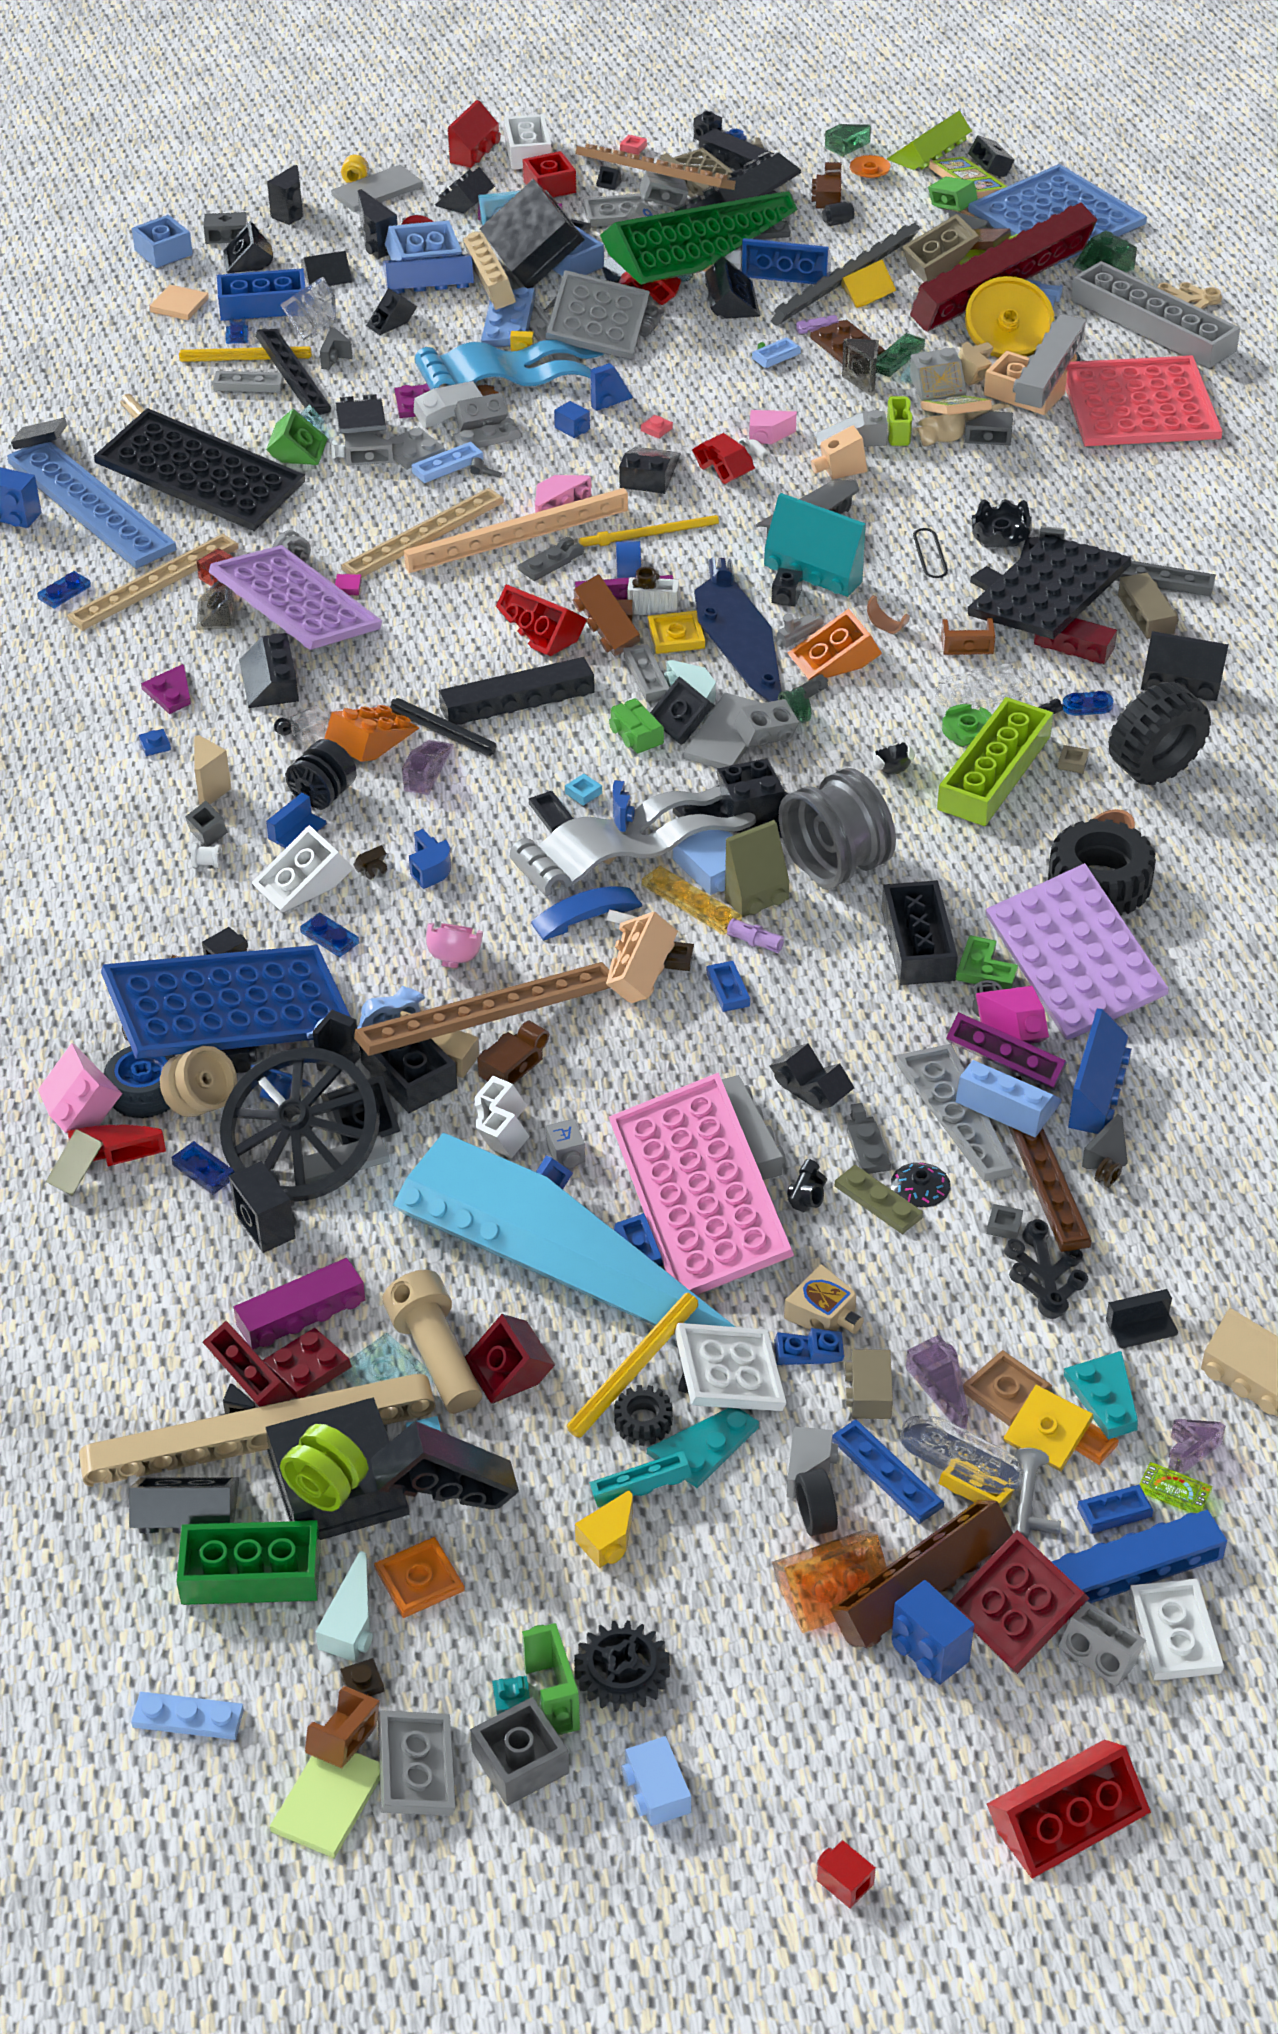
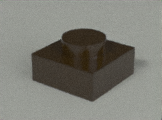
M674 942L673 949L668 953L664 961V968L690 971L694 955V944Z
M374 1658L340 1669L341 1677L346 1687L368 1696L385 1692Z

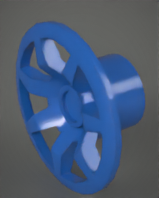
M277 1069L269 1070L272 1074L267 1076L266 1079L285 1100L290 1099L292 1074ZM302 1079V1087L312 1088L310 1082ZM262 1088L259 1098L275 1103Z

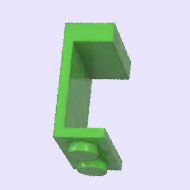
M557 1624L536 1625L529 1630L522 1631L525 1673L529 1674L553 1668L558 1682L557 1686L540 1690L541 1710L558 1735L580 1730L579 1692Z

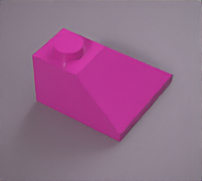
M1033 986L976 993L980 1022L1028 1044L1043 1042L1049 1038L1044 1007Z

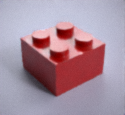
M561 151L522 159L523 182L526 185L534 179L553 198L576 193V170Z

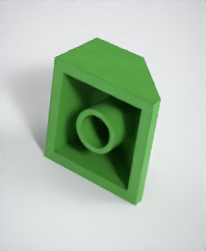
M293 408L275 424L266 450L281 463L318 465L328 438Z

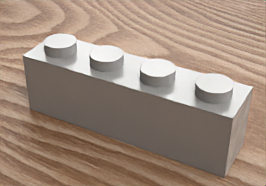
M739 1075L721 1079L762 1179L766 1180L782 1175V1164L786 1162L785 1153L781 1146L777 1147L771 1126H766L761 1107L759 1105L755 1106L750 1087L744 1085Z

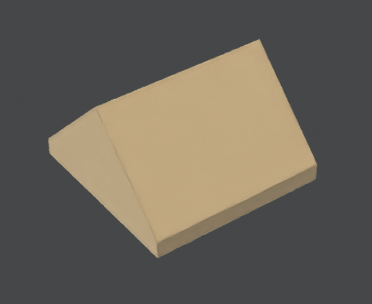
M200 735L194 736V771L199 805L205 800L212 804L232 789L227 751Z

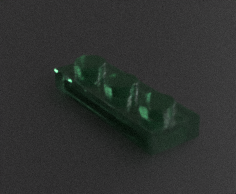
M905 333L871 362L870 370L887 377L892 376L911 359L912 354H917L925 347V339Z

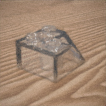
M323 277L281 304L288 318L306 342L336 323L335 295Z

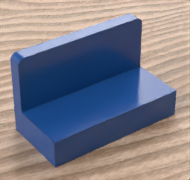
M304 793L299 794L266 821L268 839L284 848H287L309 825L318 832L327 824L326 820L311 812L310 797Z

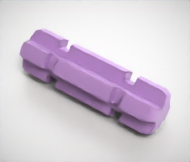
M836 315L827 316V319L820 317L809 319L807 322L805 320L798 321L796 323V330L799 334L808 333V331L812 332L821 327L838 323L839 320Z

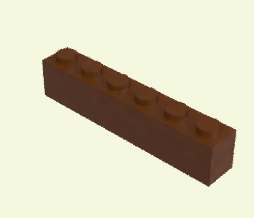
M977 1500L831 1607L830 1611L846 1642L850 1645L864 1648L876 1645L881 1641V1636L893 1627L895 1602L923 1580H926L938 1592L947 1591L956 1585V1580L959 1577L975 1571L981 1566L983 1559L989 1555H994L1014 1534L998 1501Z

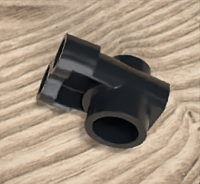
M806 1159L799 1170L800 1175L796 1183H792L787 1190V1200L792 1208L803 1213L808 1207L818 1208L824 1199L823 1187L827 1182V1177L819 1171L820 1166L814 1160Z

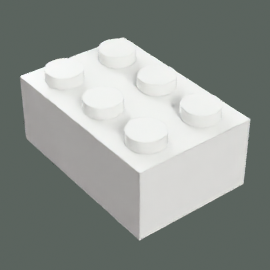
M544 114L504 117V137L511 170L523 169L522 159L551 153V141Z

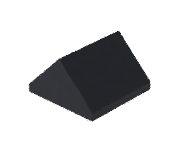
M346 250L303 258L301 268H304V276L310 289L352 283Z

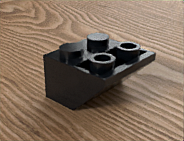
M480 167L473 172L469 169L461 176L463 180L459 178L449 186L451 191L447 188L439 195L440 200L435 206L464 214L479 202L478 195L488 194L495 186Z
M768 758L717 768V777L724 809L728 817L744 813L754 814L756 821L779 817V807L782 799L785 797V790Z

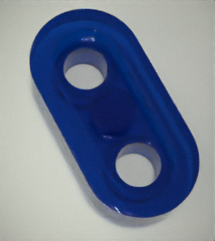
M1105 691L1071 693L1063 698V711L1073 716L1104 714L1112 710L1114 699Z

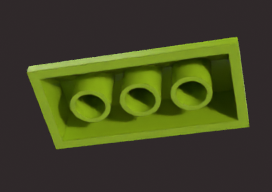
M959 110L895 152L887 160L912 170L918 167L922 170L930 164V159L933 161L942 157V151L946 154L954 149V143L958 146L966 141V135L972 132Z

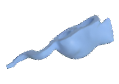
M402 986L393 996L371 998L362 1006V1016L357 1029L399 1018L402 1011L410 1014L420 1012L418 1004L425 999V996L414 989ZM321 1019V1020L318 1021V1023L316 1024L315 1028L317 1027V1025H318L323 1019ZM313 1031L307 1033L308 1039L313 1038Z

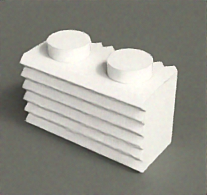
M629 578L628 600H632L634 615L648 614L650 616L678 613L679 580L659 579L656 581L654 589H642L632 585V581L636 578Z

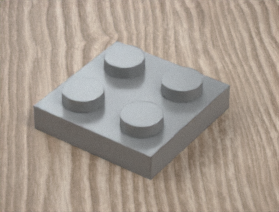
M420 427L413 428L408 432L388 439V441L392 442L393 459L406 470L412 468L411 465L445 452V447Z

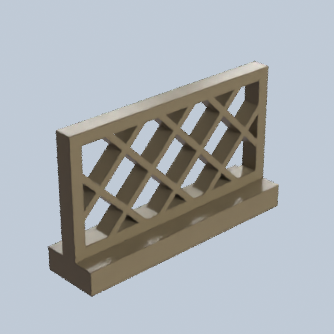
M704 148L676 157H672L668 153L660 155V160L669 162L668 166H671V163L683 165V169L686 166L698 168V173L702 169L712 171V176L720 173L728 175V178H730V173L733 172ZM685 180L688 196L691 198L696 195H703L702 191L711 187L710 185Z

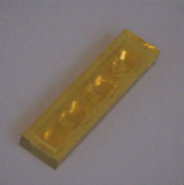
M658 866L642 878V886L722 935L728 932V924L733 918L742 921L741 914L662 866Z

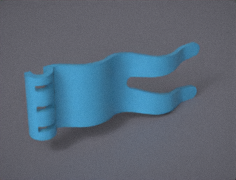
M559 340L540 341L519 351H503L487 343L469 342L457 346L450 352L440 356L434 348L424 347L416 353L414 360L430 390L439 388L444 383L447 386L471 381L476 383L488 377L505 378L522 386L542 385L564 375H581L591 379L590 368L575 361L555 360L529 369L526 366L553 353H568L582 359H591L602 356L604 353L569 345Z

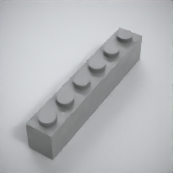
M1060 314L1057 320L1051 323L1050 331L1044 334L1043 341L1037 345L1034 356H1030L1028 366L1023 367L1020 378L1014 382L1013 392L1016 393V403L1042 408L1084 340L1086 319Z

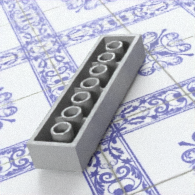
M1102 261L1073 277L1071 301L1183 356L1193 355L1195 362L1211 368L1237 351L1240 327Z

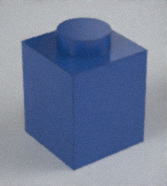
M568 401L554 410V426L561 432L576 438L581 434H585L590 429V411L572 401Z

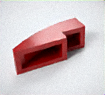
M123 1124L77 1129L103 1143L93 1161L105 1159L108 1167L166 1152L163 1132L159 1128ZM76 1129L67 1131L69 1140Z

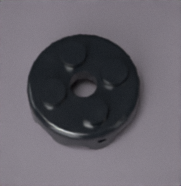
M984 499L979 503L976 514L971 517L972 533L975 539L991 547L1018 546L1029 537L1032 531V516H1030L1029 507L1025 500H1021L1018 505H1014L1009 500L1003 499L998 506L991 507L989 501Z

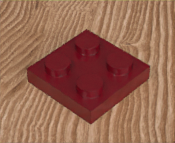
M315 1327L263 1359L297 1399L305 1398L352 1367L350 1358Z

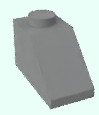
M369 431L344 433L347 466L393 463L392 442Z
M793 1427L787 1478V1498L796 1497L795 1479L797 1474L824 1469L827 1475H829L830 1463L837 1464L838 1444L832 1443L833 1430Z

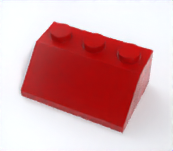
M479 100L472 103L448 126L449 159L452 164L472 168L481 161V158L486 153L490 152L495 144L500 142L499 123Z

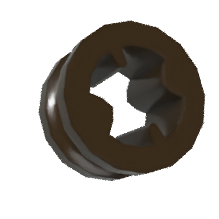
M1105 1158L1096 1170L1095 1181L1099 1183L1103 1181L1104 1186L1110 1188L1119 1178L1122 1164H1113L1111 1158Z

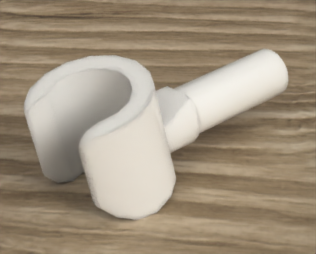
M333 440V445H331L332 458L339 456L346 458L345 445H339L337 440Z

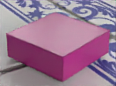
M337 574L335 585L348 595H359L362 578L359 574Z

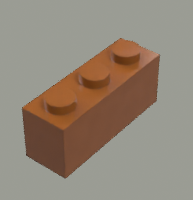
M600 574L573 589L574 599L572 601L579 612L584 611L588 617L586 622L592 632H598L602 638L599 641L607 653L611 651L615 657L624 652L623 648L632 647L640 642L639 632Z

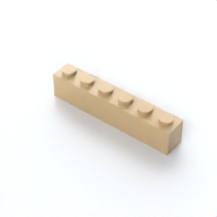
M472 232L467 237L462 238L467 254L472 256L473 268L495 310L516 303L509 279L483 233Z

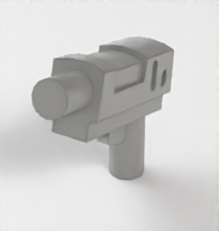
M785 614L783 616L785 627L777 632V645L787 648L797 643L800 639L815 633L817 627L824 624L823 618L808 614L800 619L793 620L792 614Z

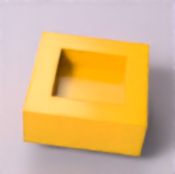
M511 331V351H519L533 345V332Z

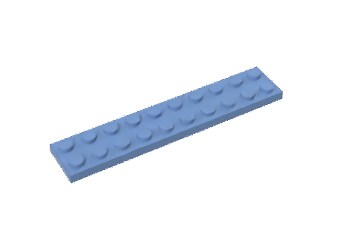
M52 442L26 447L7 455L8 463L19 472L35 475L37 487L134 568L142 567L177 550L175 541Z

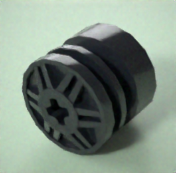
M319 739L287 768L285 776L286 783L295 797L304 793L310 797L311 807L323 810L355 781L357 771L352 757L343 747L331 740Z

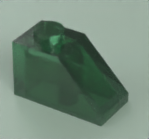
M839 124L825 131V148L841 157L869 144L871 141V126L868 124Z

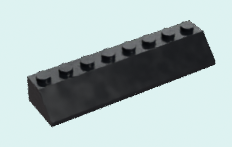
M765 152L758 156L759 160L746 163L743 170L738 169L730 173L731 177L728 180L736 181L734 190L714 186L708 187L702 191L703 195H696L688 199L689 203L687 205H679L674 208V211L767 195L802 172L799 167L779 152L774 154Z

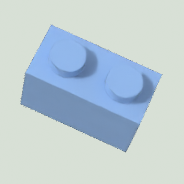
M666 1736L625 1749L626 1764L621 1765L622 1774L626 1785L634 1786L637 1793L633 1796L635 1807L640 1817L646 1815L650 1827L691 1813V1794Z

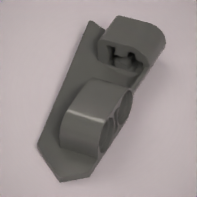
M856 480L830 481L800 498V500L842 514L850 510L852 496L859 492V487ZM773 514L756 524V527H767V536Z

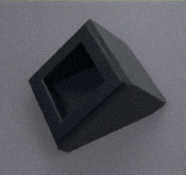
M229 1384L223 1398L225 1414L256 1408L253 1400L234 1384Z

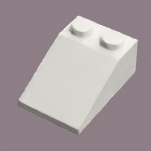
M309 825L252 884L284 913L335 888L354 868Z

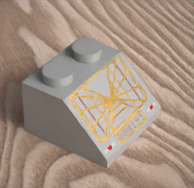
M944 348L942 350L911 355L910 378L921 401L966 396L962 364L955 348Z

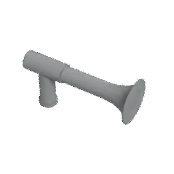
M1035 1448L1019 1449L1015 1453V1458L1018 1462L1022 1463L1023 1480L1014 1533L1018 1530L1028 1539L1029 1531L1032 1529L1059 1536L1061 1521L1032 1517V1500L1036 1474L1040 1466H1044L1049 1462V1456Z

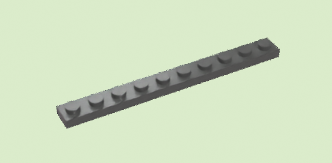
M914 222L908 227L906 225L901 227L895 235L891 233L884 239L883 243L877 242L873 245L869 252L863 251L856 260L850 259L842 269L836 268L828 278L826 276L822 277L814 287L809 285L801 295L797 293L787 304L783 302L778 305L774 310L776 314L771 319V322L776 326L780 325L839 287L843 277L883 259L911 241L921 228Z

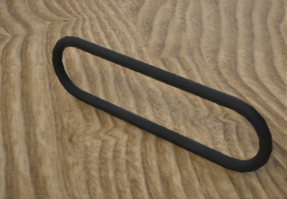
M928 528L915 530L913 538L924 573L931 578L946 576L948 569L935 531ZM919 531H929L933 534L944 568L942 575L934 576L927 572L916 536Z

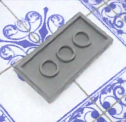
M397 165L332 189L331 194L351 211L357 212L359 211V189H362L381 203L423 187V181L402 165Z
M724 693L684 751V759L714 768L736 765L748 747L734 726L735 720L741 707L761 704V702Z

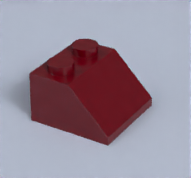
M501 1314L465 1356L475 1379L491 1404L538 1385L555 1366V1363L526 1320Z

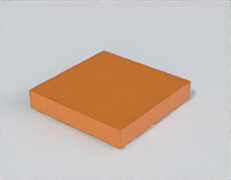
M435 1536L374 1563L377 1574L403 1618L465 1591L464 1584Z

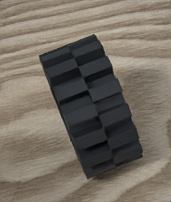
M636 1385L637 1391H633L630 1387L626 1389V1395L621 1393L618 1396V1401L616 1400L614 1404L616 1431H620V1437L623 1440L628 1436V1443L634 1444L635 1440H639V1446H645V1440H649L650 1445L656 1444V1437L662 1441L665 1438V1433H670L673 1422V1407L667 1394L663 1396V1391L659 1388L656 1392H653V1386L648 1385L647 1390H642V1385ZM646 1409L652 1411L656 1417L648 1421H638L633 1419L631 1415L637 1410Z

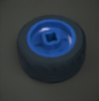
M131 1046L113 1055L104 1069V1075L122 1093L113 1108L120 1114L127 1115L128 1117L131 1116L132 1118L154 1117L170 1110L171 1108L165 1102L161 1093L160 1076L163 1066L175 1055L136 1059Z

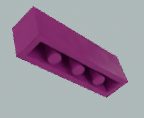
M960 1012L957 1013L946 1037L947 1041L953 1045L1055 1090L1067 1065L1066 1060Z
M346 1257L233 1306L236 1325L253 1350L258 1347L270 1346L275 1340L283 1336L297 1334L304 1327L315 1322L327 1321L338 1312L358 1307L361 1302L366 1301L364 1282Z

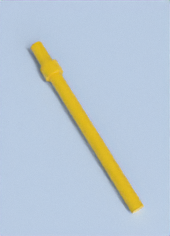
M718 515L612 533H608V531L597 532V535L579 538V544L583 547L593 545L607 546L611 542L719 524Z

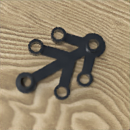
M1035 1219L1027 1223L1022 1237L1027 1244L1034 1247L1037 1262L1024 1253L1025 1245L1018 1239H1010L1004 1248V1253L1008 1258L1017 1261L1009 1272L1010 1279L1015 1283L1021 1284L1038 1298V1310L1043 1316L1055 1319L1067 1312L1069 1308L1067 1299L1076 1291L1082 1290L1089 1278L1085 1272L1073 1270L1067 1279V1283L1057 1290L1055 1281L1071 1267L1077 1266L1083 1257V1253L1080 1249L1066 1251L1063 1253L1062 1258L1052 1266L1046 1243L1050 1234L1049 1226L1043 1220ZM1030 1273L1042 1281V1286L1029 1277Z

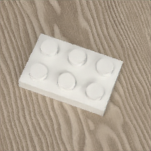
M1198 1578L1130 1586L1129 1595L1141 1637L1146 1640L1144 1648L1154 1681L1222 1674L1224 1664Z

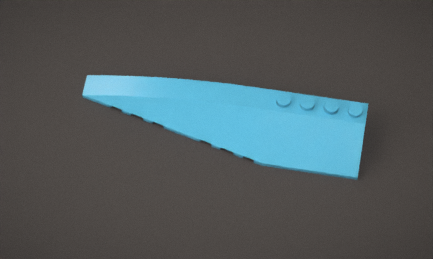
M444 1132L408 1175L393 1204L404 1215L654 1326L658 1324L685 1293H690L697 1298L699 1305L684 1323L735 1327L549 1178Z

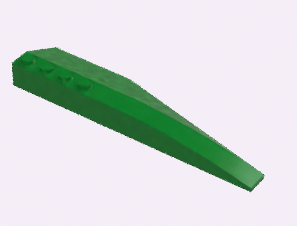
M785 191L613 223L601 233L600 237L609 256L639 284L699 273L717 262L722 256L725 257L742 246L743 238H755L798 209L790 192Z

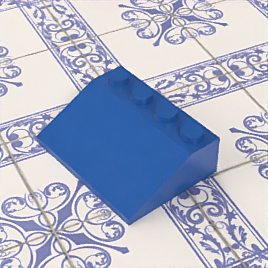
M468 254L404 261H382L386 287L396 293H405V288H413L414 292L426 291V287L435 286V290L448 289V285L456 284V288H468L469 283H474L472 256Z

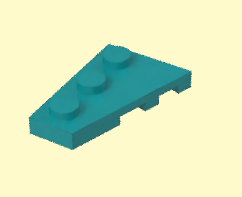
M1122 1351L1064 1368V1377L1086 1410L1093 1414L1094 1421L1107 1439L1138 1430L1137 1414Z
M727 1408L648 1447L647 1455L657 1460L684 1451L692 1476L685 1478V1481L698 1488L759 1428V1421L740 1408Z

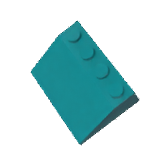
M780 493L765 544L764 566L777 571L779 568L803 571L804 581L814 586L828 589L835 594L849 597L863 582L866 523Z

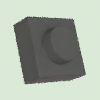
M993 1204L986 1234L1017 1239L1023 1218V1210Z

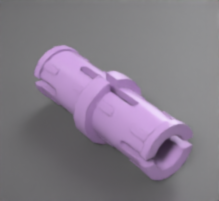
M733 918L727 927V935L744 940L752 947L757 945L779 953L784 944L783 936L768 932L757 924L753 926Z

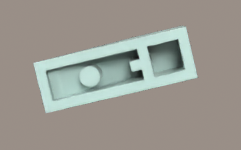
M363 1551L358 1553L316 1630L318 1650L353 1662L357 1661L361 1652L366 1653L373 1638V1634L370 1632L368 1564L366 1552Z

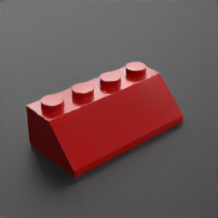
M1105 1739L987 1803L997 1833L1032 1879L1151 1813L1126 1746Z

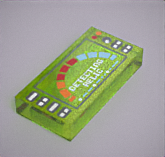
M1153 1462L1149 1463L1139 1483L1145 1495L1190 1513L1203 1511L1213 1488L1209 1484Z

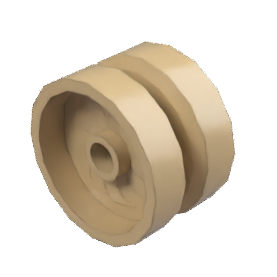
M201 1046L170 1058L163 1066L160 1076V1089L165 1102L174 1112L183 1117H197L224 1107L230 1093L237 1084V1074L232 1061L224 1052L212 1046Z

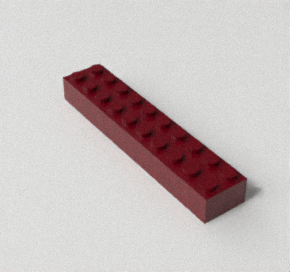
M1082 202L1067 207L1059 214H1053L1048 220L1036 223L1032 228L1019 232L1017 236L1011 239H1005L1000 245L988 248L983 254L973 256L962 265L958 264L952 270L940 273L935 279L923 282L918 288V294L913 302L910 316L926 332L965 313L972 293L986 281L997 277L1009 276L1027 280L1084 250L1098 219Z

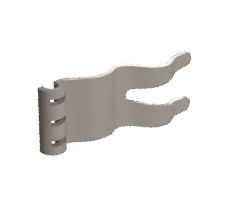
M713 787L699 793L669 791L653 796L635 809L634 821L629 822L626 832H620L614 819L579 817L560 825L538 845L529 838L518 840L510 850V859L547 897L552 894L551 887L554 882L559 881L567 888L582 880L594 867L607 859L618 856L639 859L654 858L669 852L683 840L696 833L707 830L740 831L754 825L756 818L752 813H744L729 818L705 814L687 815L668 822L651 834H641L642 831L646 830L662 814L670 809L682 805L706 806L722 799L720 787Z

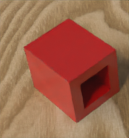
M843 1840L833 1849L831 1847L827 1848L817 1860V1882L848 1908H851L874 1885L876 1867Z

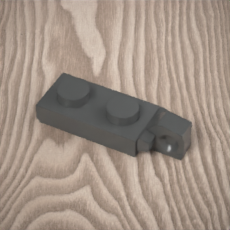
M862 1103L851 1104L850 1116L852 1120H847V1134L859 1168L868 1174L890 1171L891 1163L876 1121H874L873 1117H866V1111Z

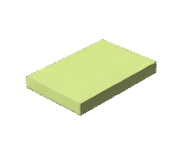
M355 1753L343 1768H339L311 1756L272 1821L270 1831L335 1859L380 1781L379 1762Z

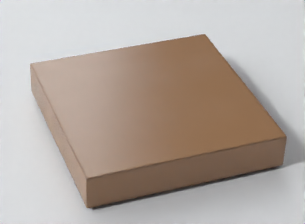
M1002 1350L961 1386V1392L1010 1427L1035 1385L1048 1391L1052 1390V1385Z

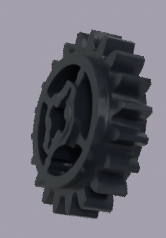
M628 1620L624 1628H619L616 1621H612L611 1630L607 1631L604 1626L599 1625V1636L588 1632L587 1643L579 1642L578 1654L574 1655V1677L576 1680H579V1690L587 1691L589 1702L599 1697L600 1708L603 1709L608 1702H612L614 1712L619 1710L621 1704H625L627 1710L631 1712L633 1710V1702L637 1701L644 1708L646 1707V1696L657 1700L658 1689H666V1678L670 1677V1654L665 1652L664 1640L656 1642L655 1631L644 1635V1624H640L636 1630H632L631 1622ZM637 1653L641 1654L650 1666L643 1665ZM595 1665L602 1667V1671L606 1673L607 1679L603 1678L596 1671Z

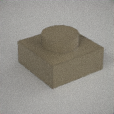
M1064 745L1058 761V769L1083 774L1089 758V749Z

